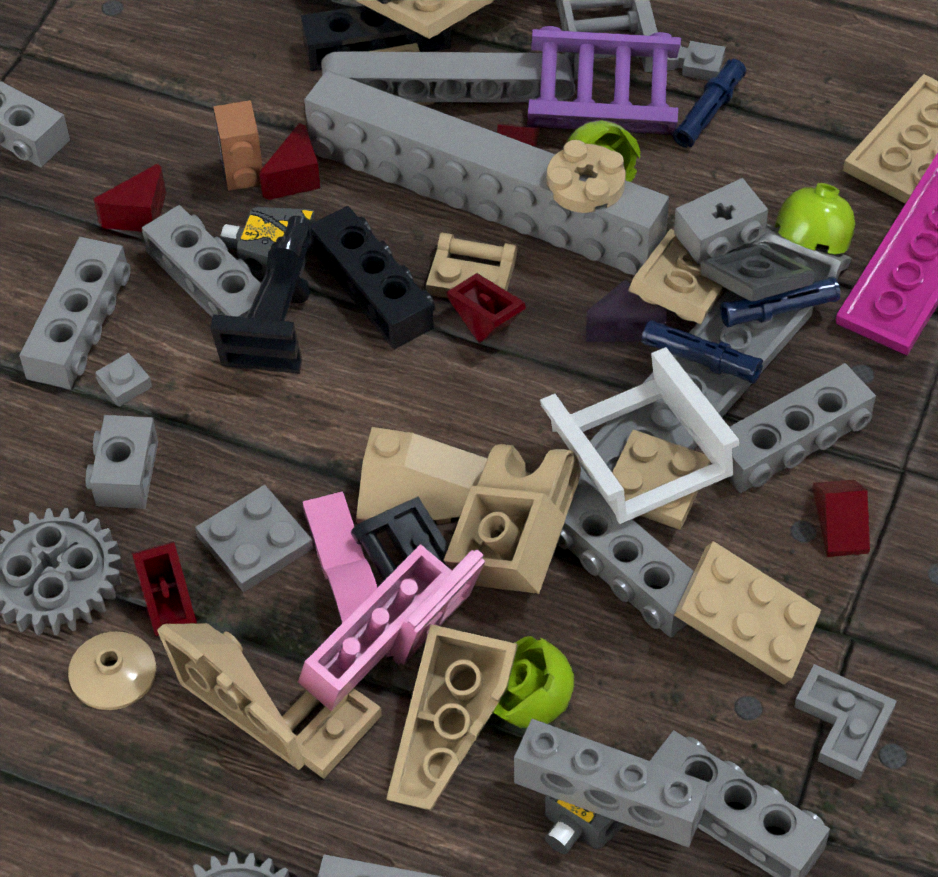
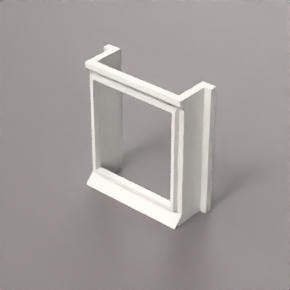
M666 347L651 353L654 380L578 412L569 414L556 394L540 399L542 408L551 419L552 431L558 432L567 447L575 453L580 465L615 513L619 524L733 475L732 448L739 446V439ZM659 399H663L712 464L625 501L623 487L583 432Z

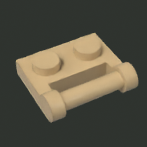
M442 232L426 282V291L432 296L448 298L447 291L476 273L507 291L516 262L517 245L505 243L504 247L455 239L453 234ZM452 253L501 263L500 266L453 259L450 256Z
M354 688L332 711L325 706L298 736L292 733L298 744L305 766L324 779L382 716L381 707ZM308 691L282 716L291 732L320 703Z

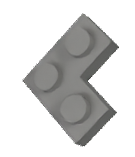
M814 664L796 698L794 707L833 724L819 753L818 762L860 780L895 709L897 701Z

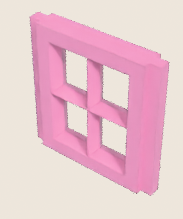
M471 550L403 621L391 651V655L394 656L393 661L398 665L401 663L404 665L426 642L430 624L441 626L470 596L485 563V560L482 559L483 554L479 550Z

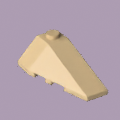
M372 427L363 458L356 522L361 523L418 496L432 520H436L437 524L451 523V518L461 516L471 486L478 485L487 458L414 433ZM525 472L524 477L531 475V473Z
M207 623L163 624L157 629L180 685L299 770L305 765L294 735L244 657L241 644L231 633L225 631L222 634Z
M430 624L386 800L429 811L433 809L506 692L518 646L516 643Z

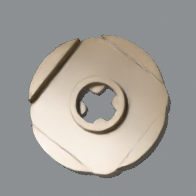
M580 140L567 142L564 145V150L555 154L547 167V187L553 192V199L560 206L580 213L595 212V206H602L606 203L607 208L614 205L621 198L625 189L626 172L623 166V156L616 151H611L599 145L585 144ZM581 175H590L594 177L588 178L586 182L580 180Z

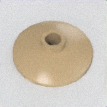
M126 632L99 634L83 643L73 655L68 669L70 686L77 698L92 708L100 710L122 709L136 703L149 691L156 676V661L148 644L133 634ZM117 661L112 666H104L106 662Z

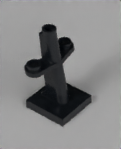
M303 216L290 217L283 236L278 237L276 242L271 245L268 251L267 271L247 317L213 314L210 329L221 366L300 374L302 356L294 322L285 321L290 303H303L308 300L311 293L307 280L299 277L312 236V222L308 218Z

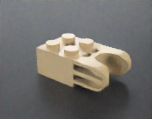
M506 444L495 445L489 453L478 485L471 486L444 562L453 570L471 550L475 551L477 549L483 554L482 559L485 560V563L474 586L539 594L580 479L581 466L572 450H550L540 467L531 475L524 477L526 470L525 462L514 446Z

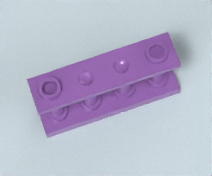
M545 26L540 30L533 29L531 50L542 51L540 97L536 98V100L529 99L527 126L577 129L586 123L604 120L620 125L628 132L673 135L678 123V108L669 107L666 104L668 58L678 57L681 38L672 37V35L663 32L645 36L562 31L554 26ZM557 52L579 53L577 99L573 102L558 101L555 98ZM594 54L616 55L614 101L610 104L595 103L592 100ZM631 56L653 57L651 103L647 106L632 105L629 102Z

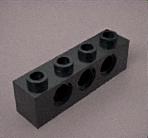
M365 5L301 15L303 42L310 71L322 70V59L332 52H370L417 43L420 52H432L451 48V26L429 39Z
M346 206L312 223V236L310 239L312 252L394 350L434 329L433 311H435V303L431 295L426 290L421 291L414 283L409 269L405 265L400 266L395 261L388 245L383 240H377L364 217H358L349 206Z

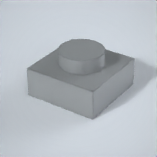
M129 353L95 372L97 382L118 407L152 388L151 378Z

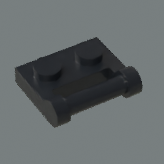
M418 496L359 523L351 530L354 540L358 545H363L384 581L396 569L377 537V534L384 531L389 535L403 560L421 544L450 568L444 562L449 546Z

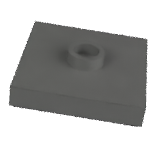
M763 244L701 261V275L751 302L812 285L814 281V271Z

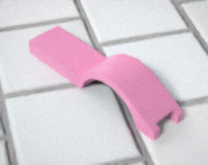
M342 491L303 501L304 514L325 580L328 579L341 623L378 588L371 567L364 557L361 545H358L351 535L354 524ZM392 647V648L390 649V651L386 654V657L393 656V655H391V651H392L393 647Z

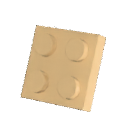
M633 429L612 473L623 487L625 501L704 468L710 465L711 461L703 453ZM699 490L640 516L681 530Z

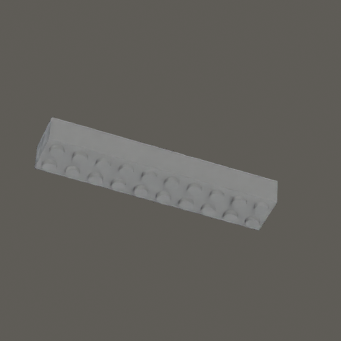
M326 70L304 99L308 135L314 153L318 156L376 176L385 182L410 189L419 195L439 200L453 208L473 213L487 221H494L515 229L521 234L536 237L549 242L555 247H562L578 253L587 259L599 261L617 268L626 274L636 275L666 235L669 196L625 180L623 195L614 205L608 208L607 203L602 206H595V212L590 213L574 212L560 206L553 199V192L547 187V167L555 155L553 153ZM590 175L580 176V180L585 182L588 178H594Z

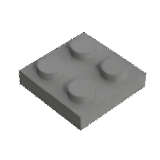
M266 485L261 486L195 527L197 537L243 593L314 549L311 537Z

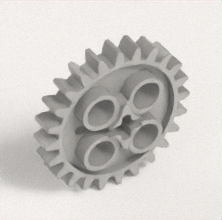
M48 508L44 519L39 520L31 512L29 513L30 523L24 525L20 521L14 520L15 532L10 533L1 530L0 536L3 544H0V613L5 624L8 625L16 620L20 632H23L30 624H33L35 633L38 636L41 635L45 626H51L54 635H58L61 624L65 623L72 631H75L76 619L80 617L90 624L92 622L90 611L95 609L104 613L106 608L103 598H116L114 586L121 585L122 583L119 571L123 569L117 541H113L109 528L101 529L99 519L96 518L87 523L86 515L83 511L74 519H71L68 508H64L59 517H54L53 512ZM88 565V566L85 567V568L77 569V568H79V567H81V566ZM27 573L23 576L17 577L20 574ZM59 594L57 597L48 598L52 595Z

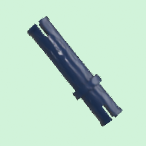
M728 59L718 75L709 79L704 86L703 95L673 132V138L677 144L684 148L688 146L691 148L721 105L727 104L733 97V90L747 72L742 62L737 59Z
M832 276L815 281L812 285L753 302L746 298L723 302L720 305V314L727 328L753 320H758L762 323L770 321L774 315L828 302H836L840 299V287L836 278Z
M650 320L647 323L642 335V343L644 345L658 349L666 347L671 354L709 367L712 373L718 375L723 372L755 384L763 368V359L731 349V345L728 343L720 342L717 344L687 332L665 326L654 320Z

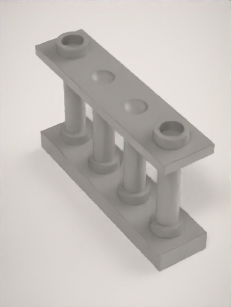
M556 0L563 31L601 33L629 30V33L645 36L658 33L649 0ZM623 5V8H629L627 15L576 21H574L572 10ZM562 52V54L570 59L573 78L577 80L579 53ZM594 54V59L616 57V55ZM635 56L642 59L645 72H652L653 57Z

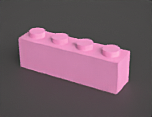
M420 544L304 662L298 683L332 711L390 651L395 644L403 621L452 570Z

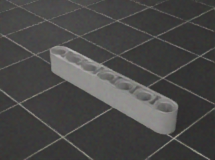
M339 51L326 55L321 62L322 76L328 70L412 102L529 103V99L536 100V98L540 97L542 53ZM557 53L555 98L558 101H566L575 93L570 59L566 55Z

